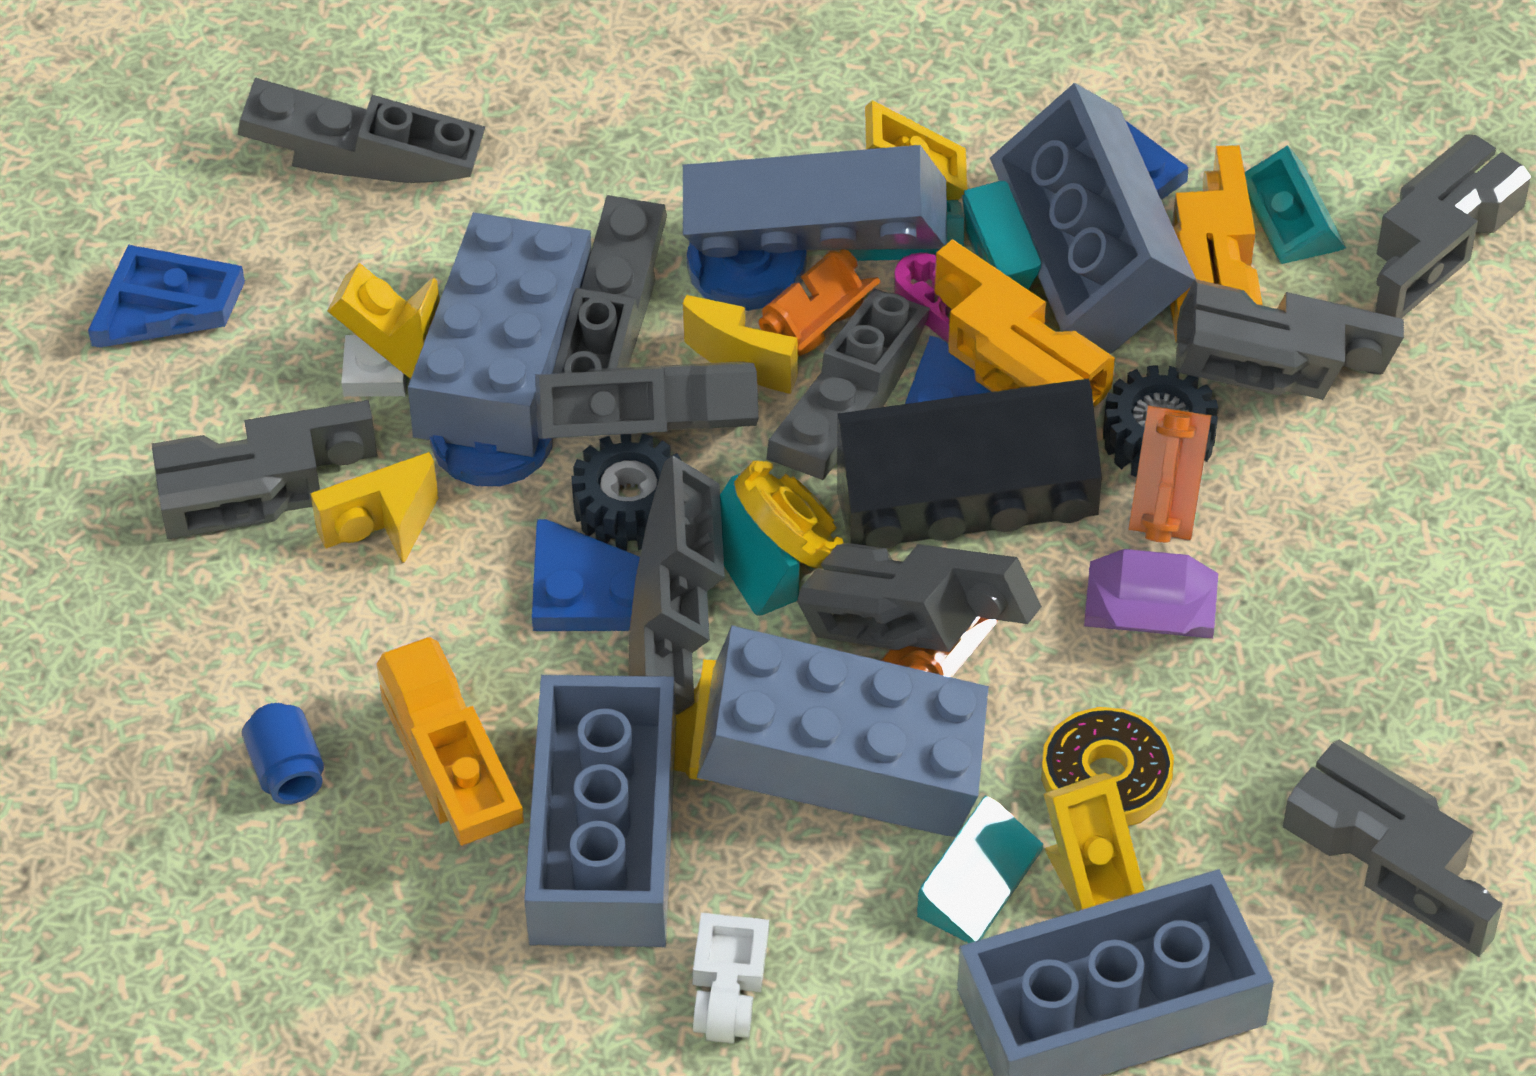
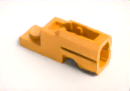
M1240 145L1216 146L1213 171H1204L1203 191L1175 193L1172 226L1197 280L1244 290L1256 304L1263 305L1257 270L1251 267L1255 228ZM1189 289L1170 304L1175 342H1177V321L1180 307Z
M952 239L936 252L935 294L940 296L942 301L953 309L950 311L948 352L974 369L975 381L991 392L1089 378L1094 407L1104 400L1112 388L1115 357L1076 331L1055 332L1044 324L1046 308L1044 300Z
M427 637L383 653L376 663L378 679L381 684L382 702L439 823L442 824L449 821L460 846L524 823L521 803L474 707L466 706L456 677L439 642L431 637Z

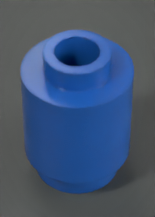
M270 703L258 708L243 726L241 734L262 790L271 794L272 799L279 804H295L312 797L322 786L323 779L321 774L324 770V763L304 712L297 706L282 703Z

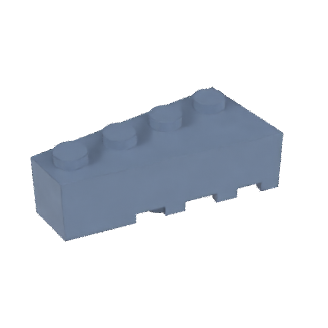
M921 145L683 165V236L699 251H702V254L709 257H731L737 255L739 251L757 250L771 253H786L795 250L941 249L947 244L946 178Z

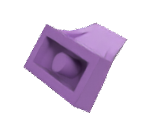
M1122 549L1090 561L1084 626L1213 639L1218 573L1191 556L1184 554Z

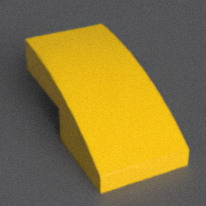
M690 295L685 296L683 301L684 342L711 363L739 361L754 363L757 371V385L788 394L792 393L798 377V338L746 327L745 307Z

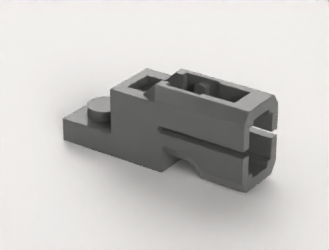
M1466 134L1401 188L1400 202L1382 217L1376 254L1387 262L1381 269L1376 281L1379 287L1376 313L1402 319L1471 260L1476 233H1494L1525 207L1531 176L1522 164L1505 153L1500 152L1475 173L1477 169L1495 155L1496 148L1477 135Z
M1194 279L1180 307L1177 321V343L1179 344L1176 347V370L1178 373L1278 396L1291 392L1324 400L1342 367L1373 374L1384 373L1404 339V319L1290 292L1285 293L1276 309L1256 304L1244 290Z
M750 362L591 369L588 372L535 374L538 438L541 439L667 432V430L757 426L759 419L757 371L754 363Z
M369 400L244 420L247 435L245 440L218 444L210 438L200 435L151 443L158 495L167 539L274 522L284 511L313 507L310 493L320 490L317 466L330 464L349 465L360 459L378 457Z
M850 543L836 545L821 563L824 570L816 569L801 586L797 600L812 631L818 638L893 650L913 646L949 652L977 617L1028 624L1042 607L1018 557L917 544L903 562L892 560L887 548Z
M1338 739L1333 742L1317 760L1316 767L1312 766L1288 797L1283 828L1328 856L1350 853L1368 864L1365 887L1480 957L1494 940L1503 903L1493 898L1479 883L1459 877V874L1466 867L1474 831L1441 812L1436 797L1342 740Z

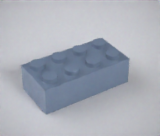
M1073 83L990 157L998 180L1006 181L1010 187L1041 260V269L1038 276L1061 332L1076 331L1111 354L1188 290L1194 279H1196L1119 107Z
M472 213L408 385L413 438L430 440V437H433L432 435L443 436L445 442L450 444L475 447L474 442L497 445V451L534 457L539 442L535 374L553 373L576 288H582L592 251L591 230Z
M731 625L712 672L697 778L944 836L956 837L979 795L989 686Z
M541 675L524 898L529 945L666 947L677 724L674 677Z
M1220 869L959 946L957 991L994 1076H1102L1267 1025L1274 981Z

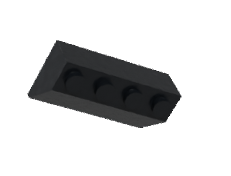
M1089 378L837 413V494L850 544L889 549L899 543L927 539L948 541L962 534L990 530L1011 532L1025 525L1053 521L1073 523L1088 516L1099 515L1102 473L1092 388Z

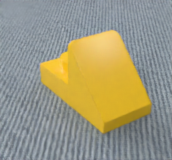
M873 100L865 106L866 149L921 145L946 178V200H959L964 195V190L968 189L966 148Z
M358 263L345 275L327 312L411 379L440 302L437 279L433 277L406 301L393 291L387 282L376 277L362 264Z
M430 452L310 493L316 531L325 549L343 542L354 543L361 541L372 532L385 528L402 563L406 561L439 499L435 464Z
M1102 773L1044 793L1057 843L1046 847L1045 851L1076 911L1145 891L1114 776Z

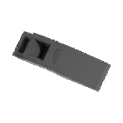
M255 78L240 117L237 135L293 150V167L314 172L399 183H424L471 177L485 126L376 95H371L368 107L365 109Z
M606 195L582 288L575 289L553 373L628 368L656 280L654 265L667 219L665 204Z
M874 288L823 353L822 370L819 376L769 438L766 459L824 480L837 463V413L884 407L917 345L928 320L930 308L906 300L901 295L886 293Z

